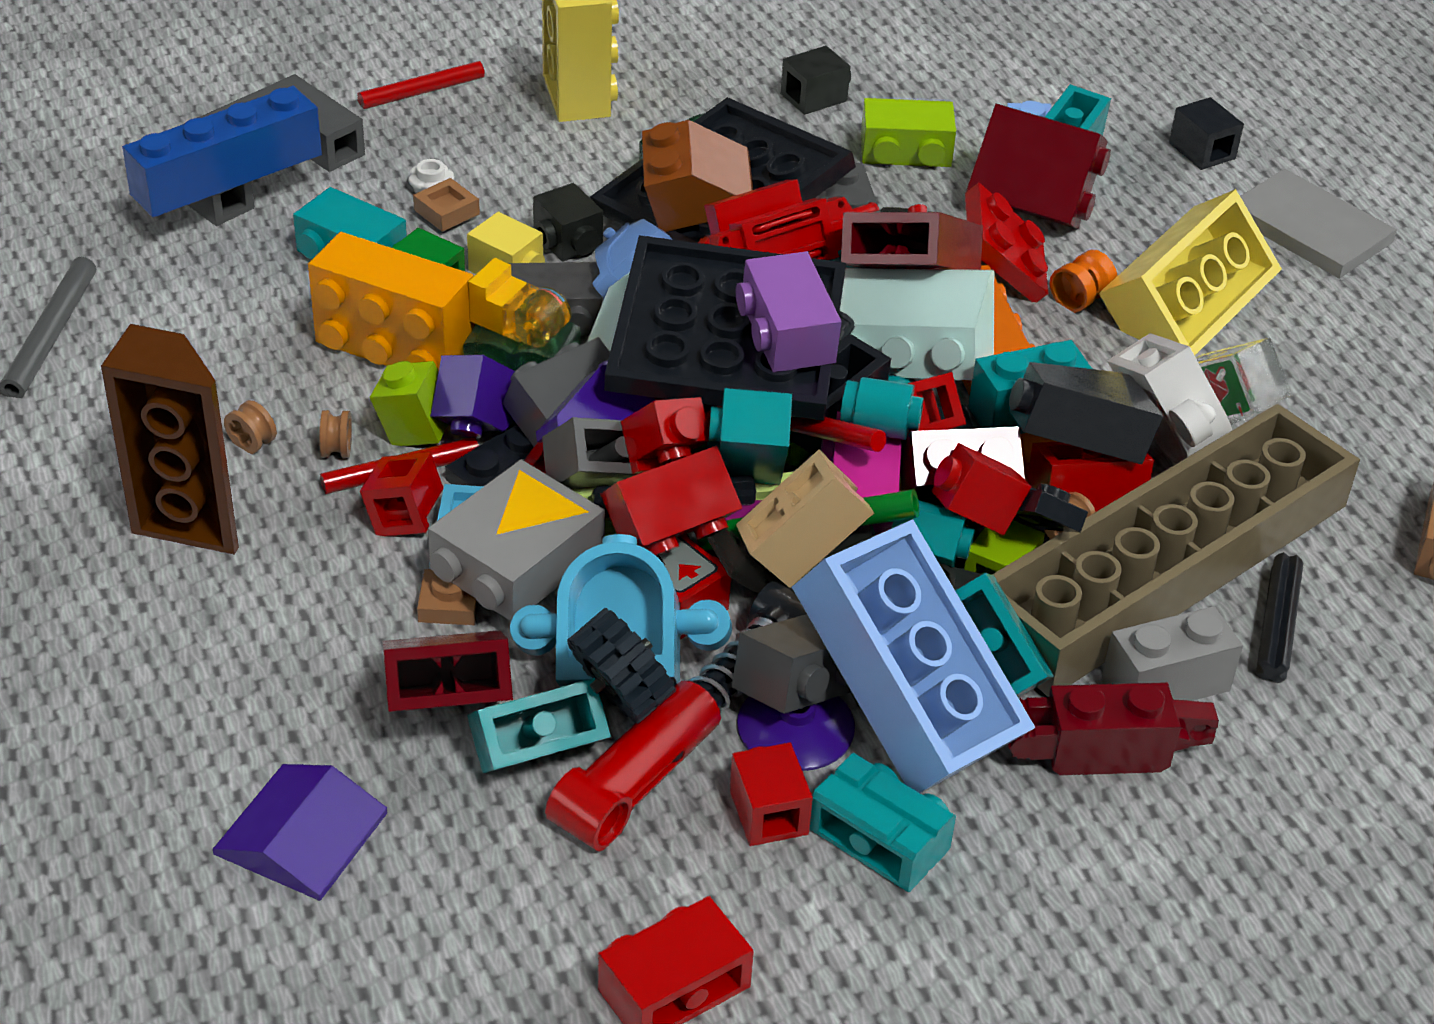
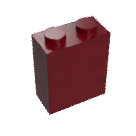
M995 103L966 192L979 182L992 194L995 192L1001 194L1009 202L1012 210L1078 229L1081 220L1087 221L1092 213L1096 195L1091 193L1096 175L1103 176L1106 171L1111 149L1106 148L1108 141L1100 133Z
M843 212L841 262L857 268L981 270L983 226L941 212Z
M500 630L383 641L388 712L513 700L508 638Z

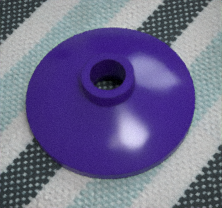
M749 696L739 710L737 729L740 739L747 750L759 746L767 747L791 742L802 771H809L828 766L847 752L854 738L855 722L848 705L839 696L785 714Z

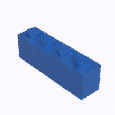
M295 86L279 88L268 95L245 103L233 104L223 111L203 118L190 119L183 125L160 133L148 134L138 141L123 145L129 193L153 218L322 155L318 107Z

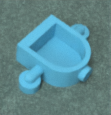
M613 534L603 537L602 544L586 550L569 565L559 584L557 613H551L547 608L540 605H528L515 613L510 624V633L514 642L526 654L542 655L549 652L556 645V682L559 687L592 679L583 670V665L573 656V652L567 645V639L604 608L613 611L619 619H623L628 624L632 632L635 631L642 640L646 638L652 644L651 651L655 654L654 658L664 666L667 671L666 674L672 679L674 685L680 682V636L682 634H686L689 641L698 649L712 651L724 646L732 633L729 613L717 601L701 600L693 604L689 609L680 610L676 590L664 564L652 552L637 545L636 537L626 534Z

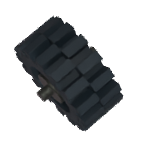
M607 608L601 610L567 639V645L573 652L575 659L583 665L582 668L588 676L595 678V681L589 685L596 694L603 691L609 701L614 706L617 705L621 713L629 717L634 723L639 724L676 691L672 679L666 674V669L654 658L655 654L651 651L652 644L646 638L642 640L635 631L632 632L629 629L628 624L623 619H619L613 611H609Z

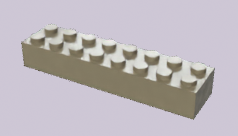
M1277 403L1086 518L1081 533L1064 531L992 574L1054 675L1053 678L1037 686V688L1049 697L1051 686L1073 684L1105 663L1112 631L1181 614L1346 507L1360 459Z

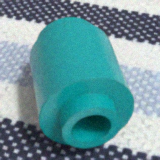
M862 377L860 382L847 380L840 420L882 430L885 432L886 437L906 440L908 429L919 430L924 398L914 396L915 385L867 377Z

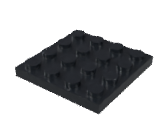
M728 97L694 121L747 147L750 156L753 190L784 180L797 179L802 201H806L819 196L856 167L852 151ZM643 158L590 196L591 200L603 210V216L622 226L626 223L630 225L644 219L658 227L644 187ZM708 222L666 232L673 240L698 243L700 239L711 235Z
M639 235L605 371L604 391L668 400L701 397L702 404L722 407L724 388L792 394V417L824 421L832 364L772 372L764 351L758 352L754 346L752 324L748 315L742 316L738 310L736 286L738 283H743L745 260L783 254ZM811 258L839 315L846 263Z

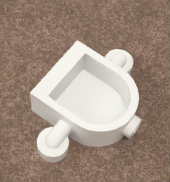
M1149 333L1107 360L1113 372L1131 375L1163 414V419L1153 442L1173 465L1232 431L1231 424L1189 346Z

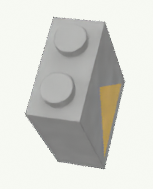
M521 459L428 527L430 569L441 580L451 582L473 596L483 607L495 610L511 621L518 610L528 605L538 604L558 588L566 569L580 554L602 544V538L605 537V510Z

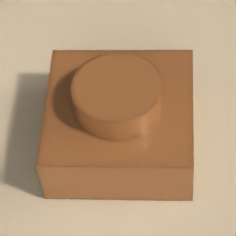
M452 178L413 194L414 211L442 232L480 214L479 198Z
M424 569L417 607L418 622L475 625L478 601L453 583L441 580L433 570Z

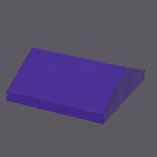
M282 764L214 846L213 855L321 901L387 815V807L332 765Z

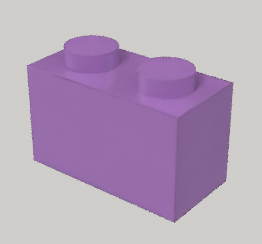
M808 251L745 260L743 283H738L736 286L737 306L742 316L748 315L752 324L754 346L758 352L764 351L772 372L836 363L842 321Z

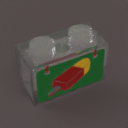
M1270 337L1205 353L1196 357L1231 425L1241 421V417L1247 422L1273 405L1292 396Z

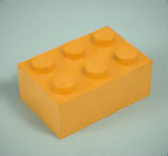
M341 231L308 263L315 341L333 350H341L365 358L377 365L387 366L401 361H409L411 363L434 361L438 372L442 355H474L477 352L475 323L470 321L468 281L474 277L473 274Z

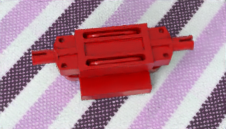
M784 180L704 205L711 235L700 239L698 243L777 254L808 251L811 258L831 260L839 257L838 251L842 248L843 212L879 211V207L875 202H869L866 205L852 209L845 197H832L829 199L812 198L802 201L798 180Z

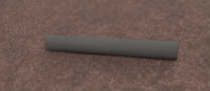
M77 257L70 265L1 380L0 391L4 396L22 398L96 273V265L90 259Z

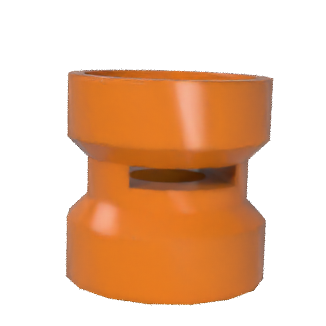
M1091 249L1076 257L1072 263L1065 264L1055 270L1050 277V290L1057 303L1077 313L1090 306L1095 299L1101 298L1099 292L1117 277V270L1106 254L1099 250Z

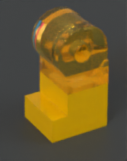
M493 258L468 281L470 321L519 343L523 342L530 346L543 347L571 320V308L561 293L549 287L538 288L513 277L511 264L500 259Z

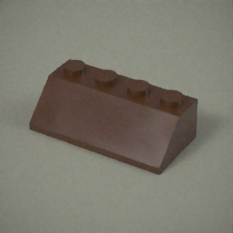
M130 324L102 363L101 370L131 533L235 555L239 544L216 380L185 334Z

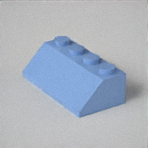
M913 519L825 558L792 586L904 784L919 793L924 792L1036 728Z

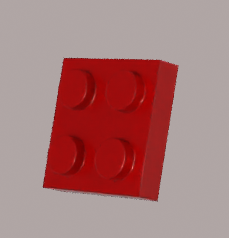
M978 182L965 193L967 221L983 226L981 261L989 265L992 270L1031 302L1040 301L1049 294L1047 281L1048 266L1045 261L1043 244L1045 238L1042 231L1033 221H1024L1013 212L1009 202L997 192L992 194Z

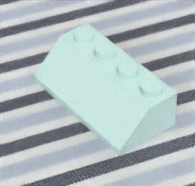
M846 268L840 311L853 319L855 323V328L851 333L853 336L891 358L889 374L902 378L927 379L952 372L954 380H972L975 359L994 355V270Z

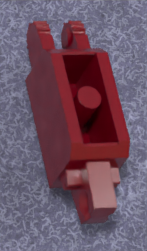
M1168 682L1054 685L1050 687L1049 697L1019 699L1036 728L1010 742L1008 747L1011 749L1012 757H1017V759H1051L1053 771L1060 776L1159 773L1171 767L1175 751L1192 746L1212 744L1215 739L1219 719L1213 702L1174 700Z

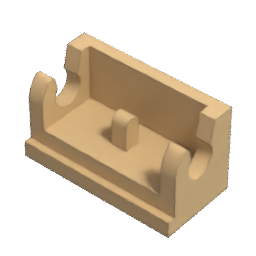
M817 450L742 518L736 526L750 555L791 588L872 516L874 512L870 505L856 493L858 487L821 450Z

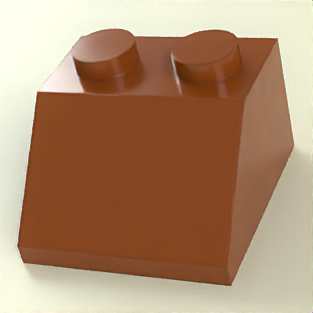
M690 120L677 123L665 122L656 125L652 129L642 131L644 187L658 228L668 232L708 222L704 205L753 190L750 156L747 147Z

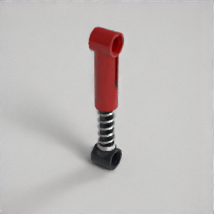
M777 580L771 581L760 591L752 604L747 619V630L806 615L807 613L792 588ZM738 633L735 641H731L725 646L723 653H718L713 657L710 665H705L701 668L699 676H695L689 681L682 680L674 685L676 691L639 724L634 723L586 770L575 767L565 773L549 796L545 810L546 818L598 852L603 851L622 833L627 825L631 811L719 725L721 721L719 708H728L731 696L739 697L742 695L741 691L732 687L740 633Z

